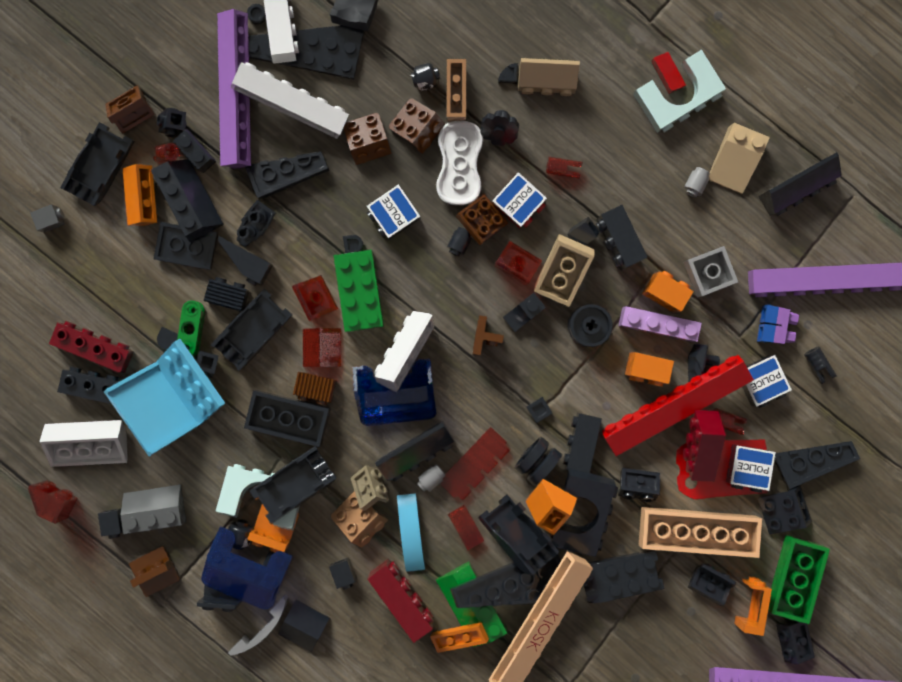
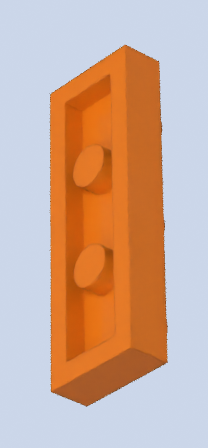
M482 622L436 631L430 635L437 653L485 644L489 640Z

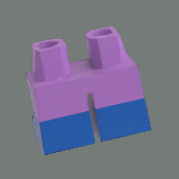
M771 305L762 306L760 323L765 324L759 325L757 341L775 344L795 342L796 332L787 331L788 324L797 325L799 315L790 312V309Z

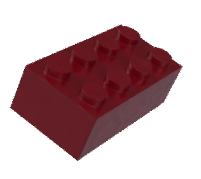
M388 558L370 571L367 580L412 642L415 643L433 629L434 615L428 607L424 608L420 595L417 592L413 593L410 589L411 583L405 576L402 578L398 572L400 568L395 561L391 562Z

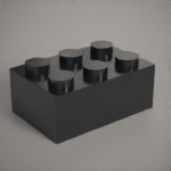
M623 205L601 214L596 219L597 223L595 225L600 231L599 233H603L606 239L604 244L607 250L612 251L614 256L612 260L616 268L619 267L620 270H623L648 258Z

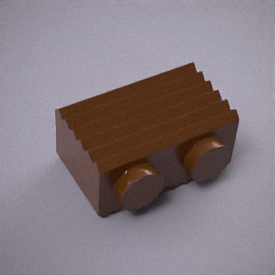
M298 372L293 395H297L299 400L308 401L311 398L316 399L315 403L327 405V402L331 403L333 401L337 380Z

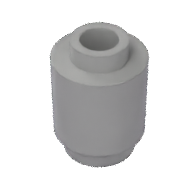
M696 167L691 172L684 186L687 190L686 193L692 197L701 196L710 180V173L703 168Z
M437 464L430 466L418 477L419 482L417 484L424 492L426 490L431 492L444 481L443 478L446 474Z

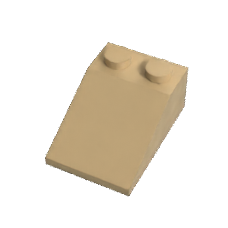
M736 123L730 125L710 170L709 181L743 194L770 137Z

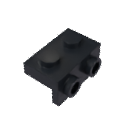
M701 564L695 568L688 588L719 606H723L730 589L736 586L737 582L732 580L729 575L716 571L713 566Z

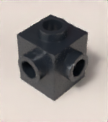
M167 108L157 117L158 132L164 133L167 137H177L186 129V112L175 108Z

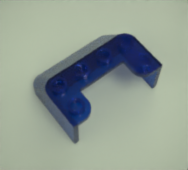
M430 359L415 361L412 364V373L406 375L397 392L376 382L372 368L368 366L353 367V391L360 422L363 425L374 426L428 420L436 416Z
M220 526L207 554L201 576L203 584L258 608H271L276 601L294 557L281 551L275 552L270 557L266 567L231 553L235 543V535L232 531Z

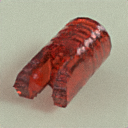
M173 143L156 145V156L153 157V160L156 163L176 160L180 154L179 148Z
M548 157L546 173L580 179L578 172L567 171V165L581 167L583 162Z
M719 408L713 410L719 412L724 429L744 435L745 429L733 423L746 424V418Z

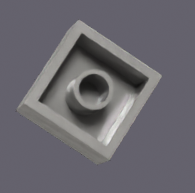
M724 246L683 262L697 297L707 295L738 282Z

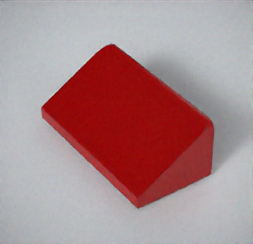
M669 52L652 59L651 62L668 94L686 86Z

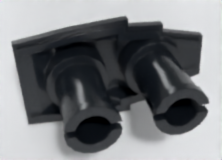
M256 200L241 219L242 223L237 230L238 237L236 241L245 247L251 242L256 241L261 235H264L276 213L259 200Z
M693 345L688 355V382L693 377L704 374L705 365L719 366L720 357L707 354L708 345Z

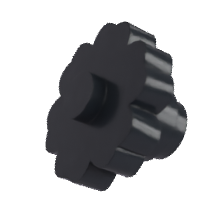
M499 110L494 114H486L481 122L480 133L485 140H490L491 144L503 146L505 142L512 144L518 138L520 125L517 119L510 117L507 111Z

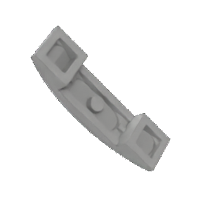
M285 595L272 607L269 612L274 617L251 640L244 635L230 649L228 654L232 656L245 652L260 643L273 630L281 618L287 605L288 596Z

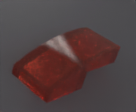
M465 505L447 514L467 550L484 541Z

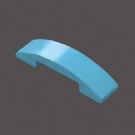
M416 493L397 495L406 572L425 570Z

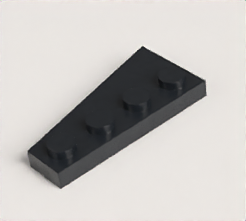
M321 151L297 155L293 158H279V160L260 161V163L245 167L259 200L329 171Z
M849 441L775 453L774 461L787 488L791 489L859 460L860 457L853 442Z

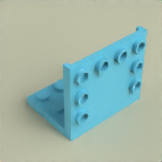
M181 339L173 342L155 363L104 391L148 456L153 455L203 424L225 404Z

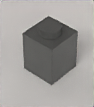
M51 204L30 213L37 231L45 233L65 225L63 220L65 215L62 209Z

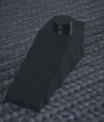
M219 236V243L241 274L247 277L246 281L255 286L257 283L263 285L273 265Z

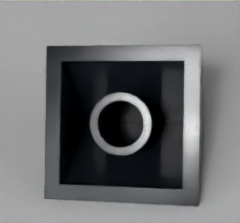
M296 600L278 635L312 652L330 617Z

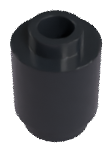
M458 227L454 231L447 245V248L450 249L449 253L457 257L460 254H465L472 239L466 229Z

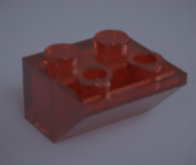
M48 480L32 484L28 488L37 516L54 524L68 519L78 499L73 496V492L70 490H61L56 487L55 483Z

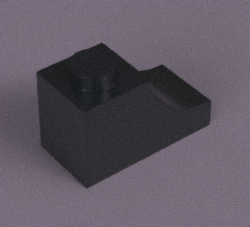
M532 293L503 318L512 330L516 332L546 307L536 294Z

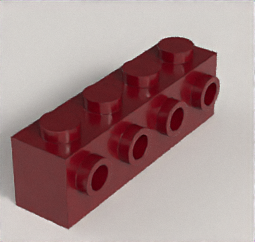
M65 321V323L57 322L49 341L50 345L119 373H126L134 351L129 349V345L118 342L117 345L111 342V338L104 335L97 337L93 335L94 331L86 328L82 330L75 328L76 324Z

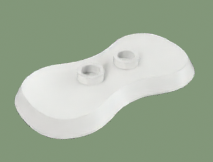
M452 121L443 126L438 137L439 147L443 156V165L437 179L436 188L439 197L444 202L452 205H466L474 202L481 191V181L477 171V158L482 148L483 135L480 133V128L474 123Z

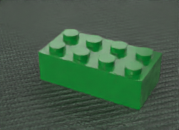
M366 250L333 255L345 332L384 327L373 251Z
M785 535L771 585L772 591L768 608L771 614L810 624L829 555V548Z

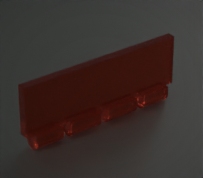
M490 427L446 473V476L443 478L444 481L440 485L454 498L458 496L461 500H464L472 492L467 485L470 483L475 488L485 478L480 471L483 469L489 474L498 464L493 457L496 455L502 460L510 451L505 446L507 442Z

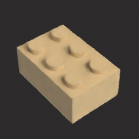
M559 234L535 283L534 292L570 307L594 258V249Z

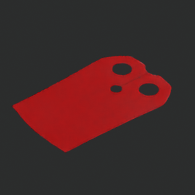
M765 439L725 440L715 482L697 481V486L693 489H689L685 485V480L690 477V474L686 471V461L683 459V449L687 448V443L683 444L676 452V464L680 468V473L677 476L678 490L692 499L768 493V490L763 489L762 493L750 491V487L743 486V489L732 488L731 484L726 482L732 444L767 450Z

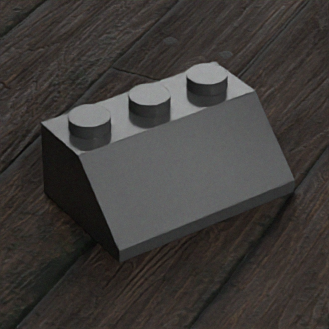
M181 484L123 493L121 508L123 534L180 526L186 523Z

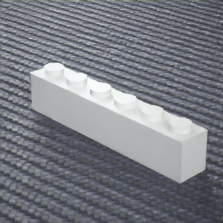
M241 62L231 84L232 89L336 139L340 136L349 115L345 113L343 108L339 106L333 107L325 99L319 97L316 99L310 96L308 91L292 87L293 85L288 81H279L274 78L273 74L266 71L261 72L254 65Z

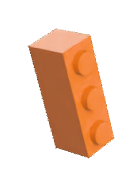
M134 164L123 168L128 226H147L157 223L154 180L151 172L152 165Z

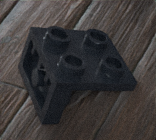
M801 485L791 488L786 492L758 498L769 534L807 528L812 522Z
M205 576L204 596L197 602V607H202L203 610L222 608L224 612H232L233 609H237L243 602L245 578Z

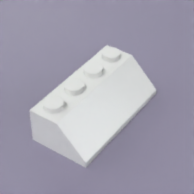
M413 311L411 316L408 315L403 322L404 328L401 332H397L393 340L395 342L392 348L387 349L384 355V362L382 365L379 364L374 372L376 382L395 392L398 391L434 329L433 315L429 313Z
M122 420L44 425L40 444L51 467L127 463V437Z

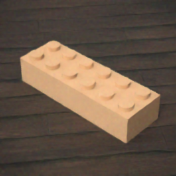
M641 507L639 546L642 549L759 558L762 518L755 515Z

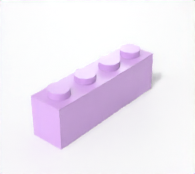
M625 306L622 307L618 326L680 340L698 342L701 323Z

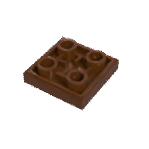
M485 194L456 215V218L479 245H482L508 224Z

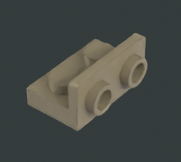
M365 465L351 477L360 510H368L377 501H389L387 489L384 486L379 469Z

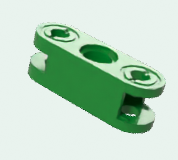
M190 300L185 302L182 307L177 340L181 339L186 347L189 345V352L195 357L200 350L205 307L198 301ZM190 324L195 327V331L191 335L187 332V327Z

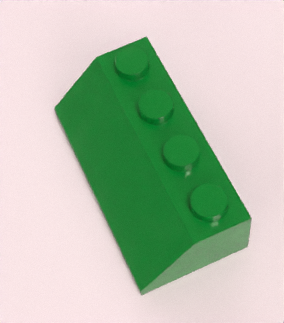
M470 561L437 578L436 581L460 625L465 626L482 622L489 638L485 644H488L507 634L506 626L495 606L457 608L450 588L478 577Z

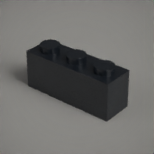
M577 413L576 416H573L571 427L574 429L572 435H569L567 440L569 451L568 454H564L562 463L565 465L566 470L573 469L590 473L602 418Z

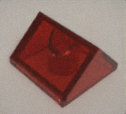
M509 241L494 266L527 286L542 260Z
M322 275L292 286L310 322H314L338 309Z
M341 328L303 329V367H341Z

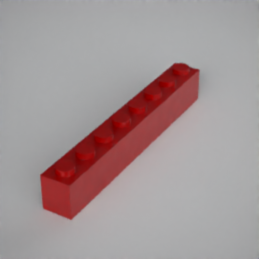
M739 355L729 357L719 366L711 367L708 372L701 376L693 377L690 382L677 386L666 395L659 396L656 401L641 406L638 411L625 415L616 423L607 425L602 430V433L615 456H618L694 414L695 410L705 408L754 381Z

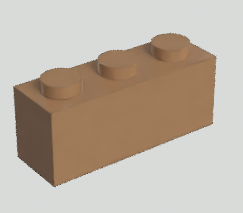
M447 59V122L466 121V59Z

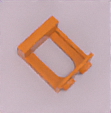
M749 576V579L742 578V582L752 588L753 592L748 618L735 616L734 624L744 633L764 636L772 589L766 586V583L761 581L760 578ZM762 592H763L762 603H761V609H760V614H759V620H758V622H757L758 613H759V607H760V602H761V596H762Z

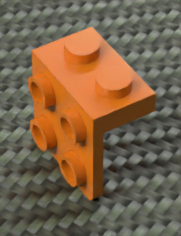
M262 504L254 529L249 533L247 540L252 541V544L258 547H263V545L270 547V550L275 553L285 552L288 549L294 530L275 527L265 516L268 514V511ZM298 513V515H297V519H296V522H295V526H296V523H297V520H298V517H299V513Z

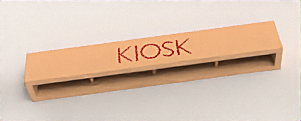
M568 551L566 552L489 678V682H524L546 644L550 641L554 631L560 625L565 613L570 609L572 602L579 594L586 579L589 578L593 568L586 559Z

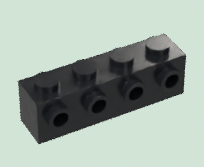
M77 367L62 369L57 392L112 404L104 391L120 382L118 376L107 375L106 378L100 376V373L95 371L83 373L81 372L82 369Z

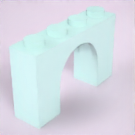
M702 50L690 56L682 63V67L694 86V96L689 103L684 105L669 103L662 96L653 80L634 92V97L657 133L661 130L663 132L668 131L674 127L672 123L677 120L680 122L690 117V112L694 110L699 112L706 107L705 103L708 101L715 102L722 97L721 93L726 88Z
M234 464V467L228 466L216 512L237 518L245 492L249 488L261 484L262 481L271 476L264 474V471L259 469L248 471L241 465ZM300 506L274 522L273 525L293 531Z

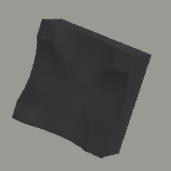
M336 0L330 12L331 22L369 31L379 0Z

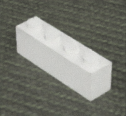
M264 0L273 64L296 61L295 53H299L298 43L293 41V36L296 35L295 24H291L290 19L294 18L293 8L288 5V1L292 0Z

